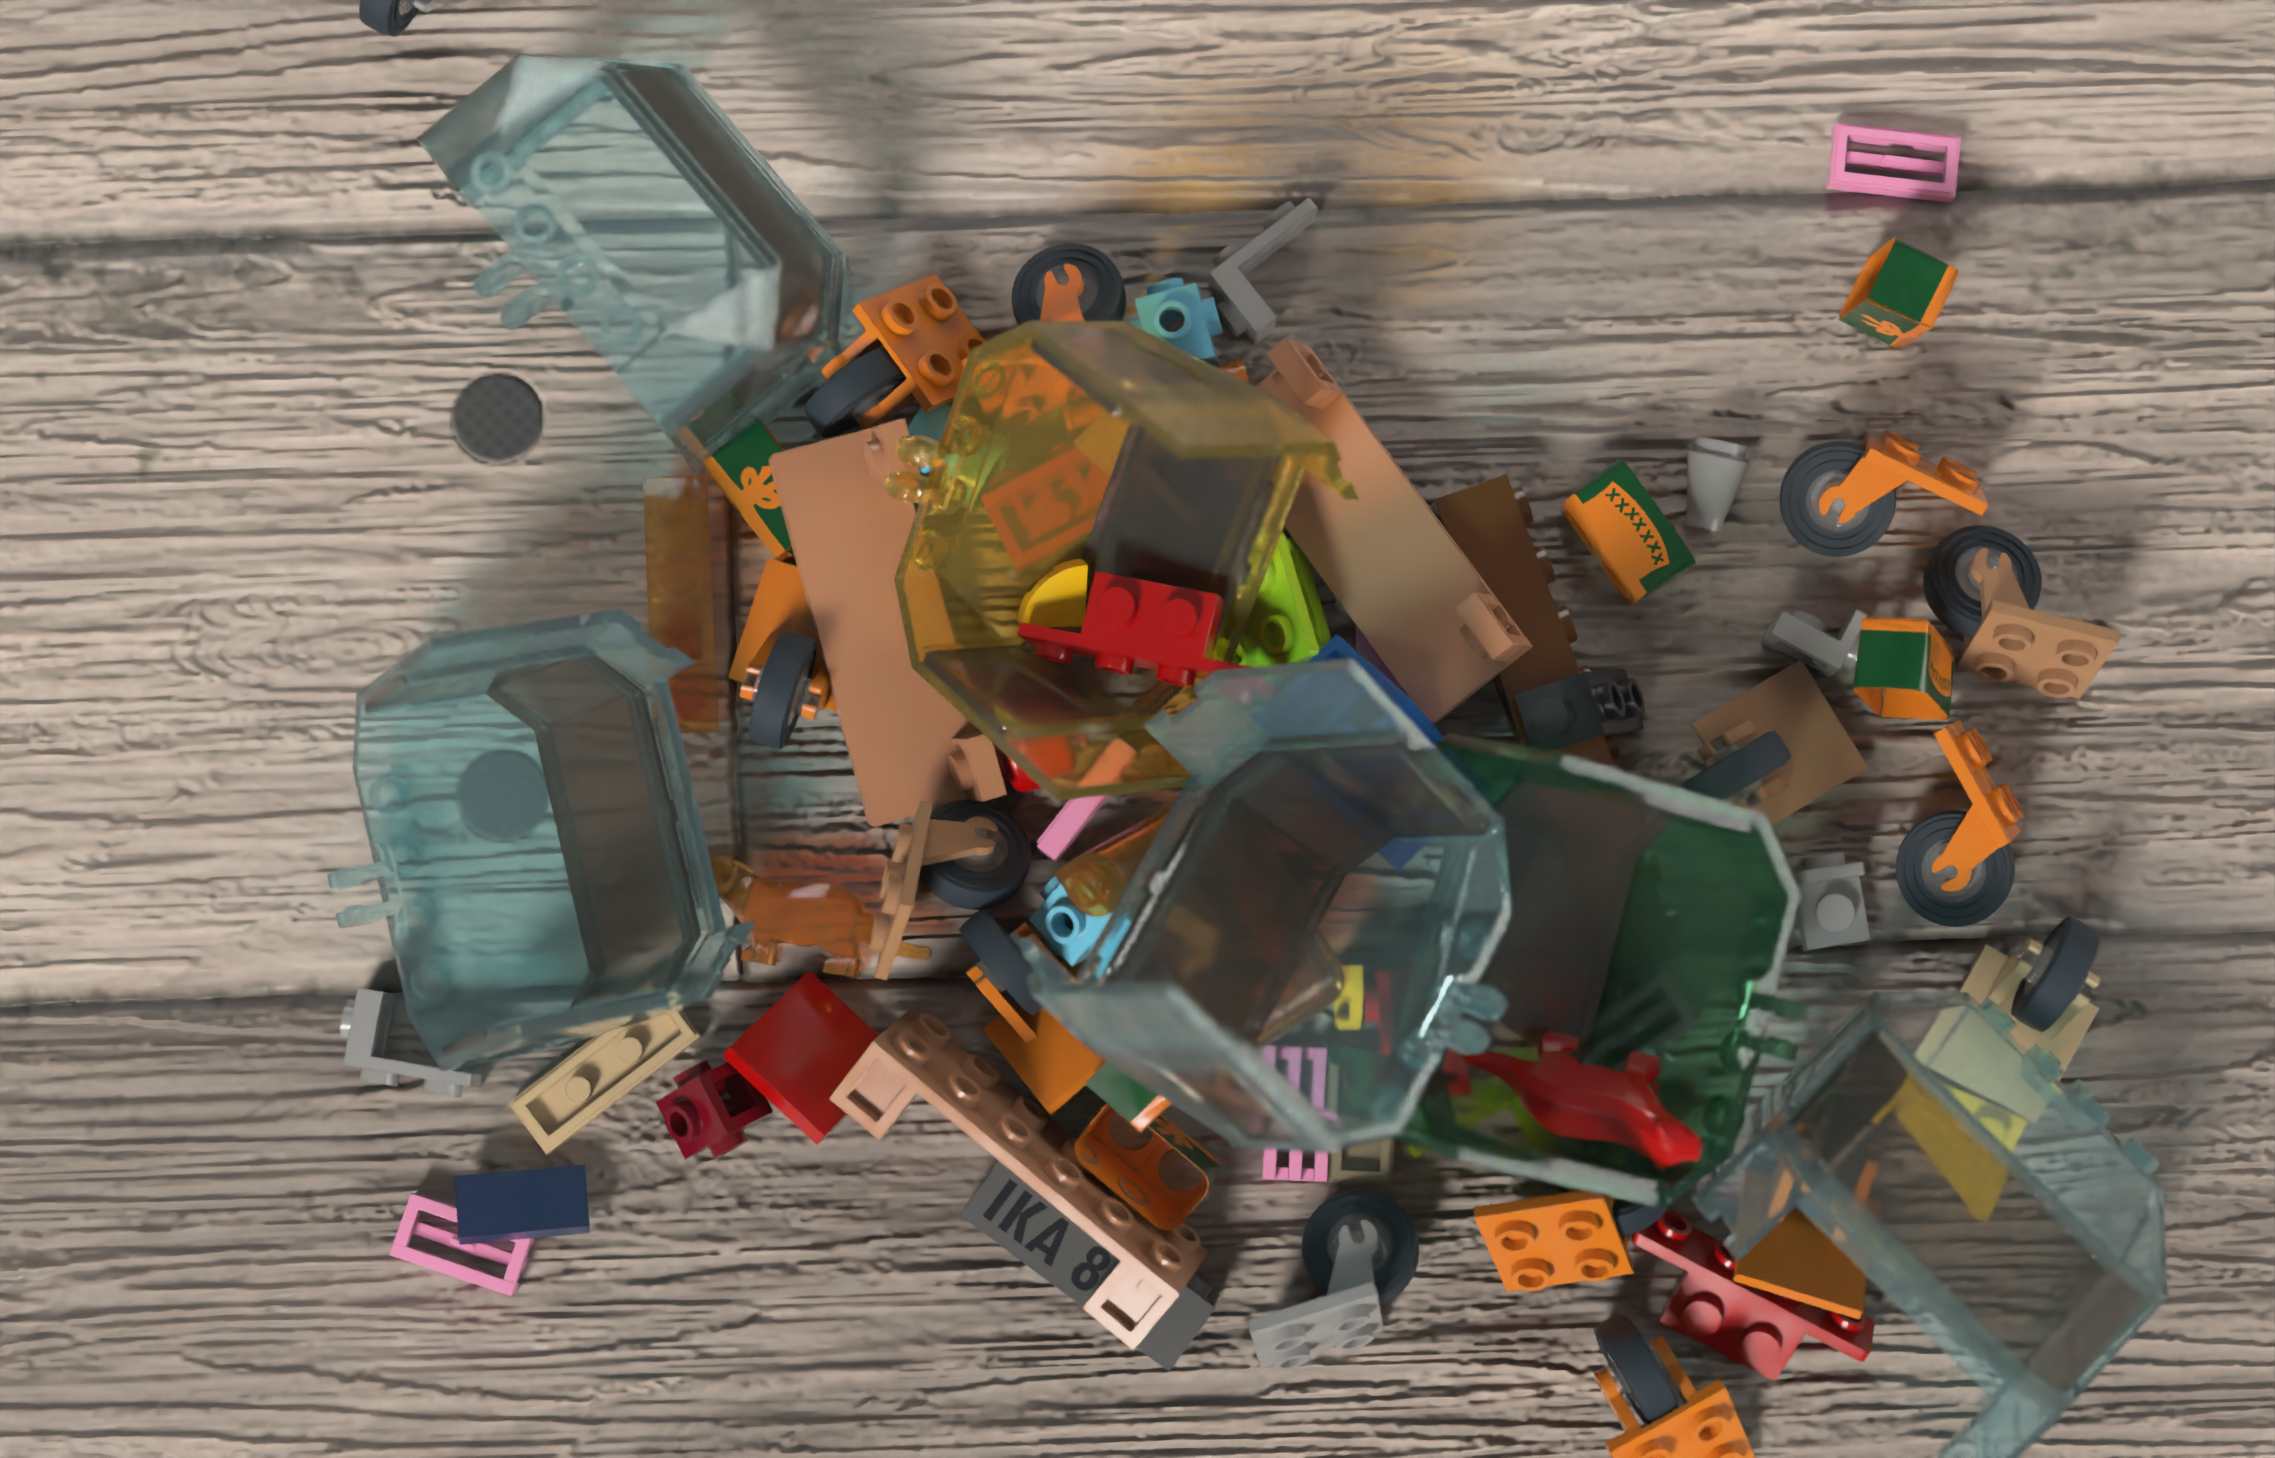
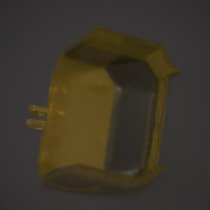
M1028 321L972 348L941 440L937 441L923 435H914L912 437H901L895 450L898 459L911 466L930 467L929 476L925 477L911 471L890 473L887 475L883 487L887 493L886 495L899 502L902 501L906 504H914L916 502L919 504L894 578L911 666L1056 801L1203 785L1223 768L1218 759L1220 755L1241 737H1244L1251 743L1271 725L1239 698L1218 692V682L1195 678L1194 687L1187 688L1155 679L1157 670L1134 666L1132 676H1126L1094 667L1095 658L1074 654L1072 663L1065 664L1035 656L1036 647L1017 635L1019 627L1017 621L1022 599L1045 575L1053 571V567L1074 559H1083L1088 565L1086 608L1095 571L1218 594L1224 599L1210 659L1232 663L1305 469L1344 500L1358 499L1352 483L1342 475L1338 466L1341 457L1334 441L1275 396L1137 328L1130 321ZM1048 627L1081 634L1082 627Z

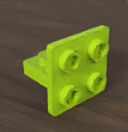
M1283 532L1268 534L1200 568L1204 592L1218 594L1224 599L1217 633L1225 662L1265 669L1270 674L1303 668L1331 640L1308 559L1294 539H1286Z

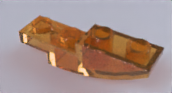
M707 475L643 477L648 619L655 735L719 732Z

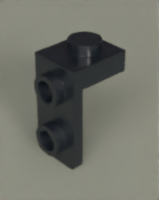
M1625 669L1585 671L1515 695L1534 757L1544 756L1599 737L1629 734L1643 729V722L1640 716L1645 713L1643 694L1635 679L1628 678Z

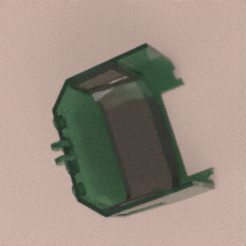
M1448 733L1433 749L1436 762L1423 776L1411 773L1396 789L1397 791L1457 807L1459 811L1394 1060L1329 1045L1334 1068L1346 1071L1350 1091L1342 1098L1347 1122L1457 1162L1666 1208L1734 1155L1738 1135L1744 1124L1745 1108L1761 1053L1794 1062L1797 1059L1799 1047L1793 1046L1791 1041L1773 1036L1764 1038L1770 1011L1776 1017L1796 1022L1799 1019L1806 1021L1810 1008L1808 1005L1776 997L1778 980L1788 941L1794 930L1795 914L1801 894L1766 814L1565 754ZM1548 1031L1578 1038L1579 1044L1576 1050L1567 1052V1054L1573 1056L1580 1064L1597 1065L1621 1073L1625 1069L1629 1053L1633 1050L1659 1056L1661 1072L1657 1079L1652 1081L1661 1085L1659 1101L1670 1115L1691 1128L1701 1138L1703 1145L1702 1155L1698 1161H1683L1660 1170L1654 1166L1650 1159L1626 1145L1612 1141L1589 1140L1558 1135L1540 1125L1526 1111L1508 1084L1496 1075L1466 1063V1054L1470 1050H1486L1528 1061H1539L1538 1045L1543 1036Z

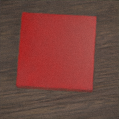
M808 971L727 1049L723 1058L818 1145L848 1115L829 1099L871 1043L880 1035L812 972Z

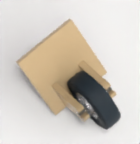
M2066 917L2053 929L2043 944L2029 938L2022 948L2010 957L1987 944L1983 945L1922 1057L2008 1106L2030 1116L2031 1119L2038 1121L2099 1010L2098 1007L2089 1003V997L2093 988L2099 985L2100 977L2089 970L2099 947L2100 934L2084 922L2072 917Z

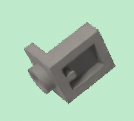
M1858 609L1853 611L1846 617L1836 637L1833 638L1826 634L1829 629L1828 625L1815 616L1799 610H1795L1793 615L1782 611L1772 620L1761 643L1796 662L1802 659L1807 668L1828 679L1839 671L1842 665L1849 669H1852L1855 665L1862 618L1868 617V614Z
M1844 853L1805 859L1807 871L1790 875L1803 951L1871 940L1860 883V876L1865 875L1863 862L1846 864Z

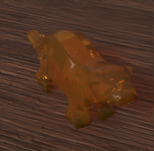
M712 855L701 861L691 863L688 870L691 880L719 897L730 908L751 936V945L742 951L740 960L776 966L777 943L779 941L801 947L817 945L835 956L826 959L823 972L854 978L860 977L864 963L860 955L859 943L862 942L869 945L875 917L864 902L849 889L829 880H773L762 876L739 860L726 855ZM901 941L896 956L912 960H927L931 958L932 951L927 946Z

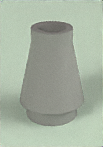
M1697 437L1694 452L1687 451V514L1684 525L1722 533L1724 520L1750 465L1744 462L1747 451L1746 446Z

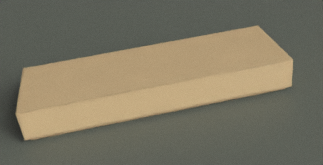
M661 985L508 1104L546 1154H551L703 1036L667 988Z

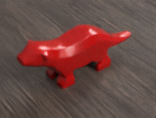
M1548 1031L1538 1045L1539 1061H1528L1486 1050H1470L1466 1054V1063L1496 1075L1508 1084L1526 1111L1540 1125L1558 1135L1580 1139L1612 1141L1626 1145L1650 1159L1654 1166L1660 1170L1683 1161H1698L1702 1155L1703 1145L1701 1138L1691 1128L1670 1115L1659 1101L1661 1085L1652 1082L1657 1079L1661 1072L1659 1056L1633 1050L1629 1053L1625 1069L1621 1073L1597 1065L1580 1064L1573 1056L1567 1054V1052L1576 1050L1579 1044L1578 1038Z

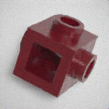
M708 1060L696 1064L673 1077L678 1088L656 1102L665 1120L667 1130L675 1139L685 1160L707 1149H710L715 1159L749 1141L744 1130L773 1113L767 1098L732 1065L726 1062L712 1069Z

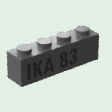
M1000 1161L959 1214L1082 1307H1084L1120 1262L1119 1259ZM1194 1274L1180 1295L1136 1348L1169 1372L1216 1309L1215 1305L1206 1299L1212 1287Z

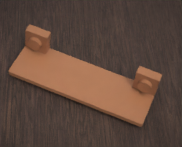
M1285 338L1267 353L1276 369L1227 409L1238 422L1220 439L1257 478L1258 481L1253 485L1407 695L1431 723H1436L1533 646L1310 346Z
M905 418L770 455L768 462L827 676L829 677L830 688L868 824L877 827L915 816L920 801L932 803V810H936L938 807L952 801L973 800L983 802L1007 795L990 732H975L910 493L909 485L921 482L922 479Z
M913 1008L909 1009L871 1043L829 1099L880 1140L890 1130L917 1094L924 1098L1120 1260L1118 1265L1087 1301L1083 1309L1134 1350L1180 1295L1208 1255L1207 1249L1200 1244L1199 1236L1185 1222L1173 1230H1161L1154 1226L1078 1162L1075 1157L1074 1146L1079 1137L1067 1135L1050 1121V1115L1041 1103L1030 1096L1019 1095L1000 1079L999 1071L990 1061L980 1055L969 1054L951 1039L950 1031L940 1020L930 1014H920ZM1085 1141V1145L1093 1152L1094 1158H1088L1082 1153H1079V1156L1088 1163L1098 1164L1100 1162L1098 1152ZM1126 1177L1119 1178L1118 1185L1128 1198L1137 1204L1149 1205L1150 1197L1138 1183ZM1124 1183H1130L1142 1192L1144 1200L1137 1199L1131 1195L1125 1188ZM1171 1218L1169 1220V1224L1173 1222L1176 1218Z

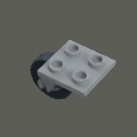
M1351 1190L1329 1198L1314 1211L1305 1227L1301 1250L1306 1273L1312 1284L1324 1297L1247 1320L1260 1368L1274 1365L1276 1370L1295 1368L1308 1362L1312 1358L1311 1353L1333 1346H1336L1338 1351L1353 1350L1370 1343L1374 1339L1373 1334L1384 1331L1380 1305L1393 1300L1408 1286L1414 1276L1419 1260V1243L1415 1226L1409 1215L1398 1203L1378 1192Z

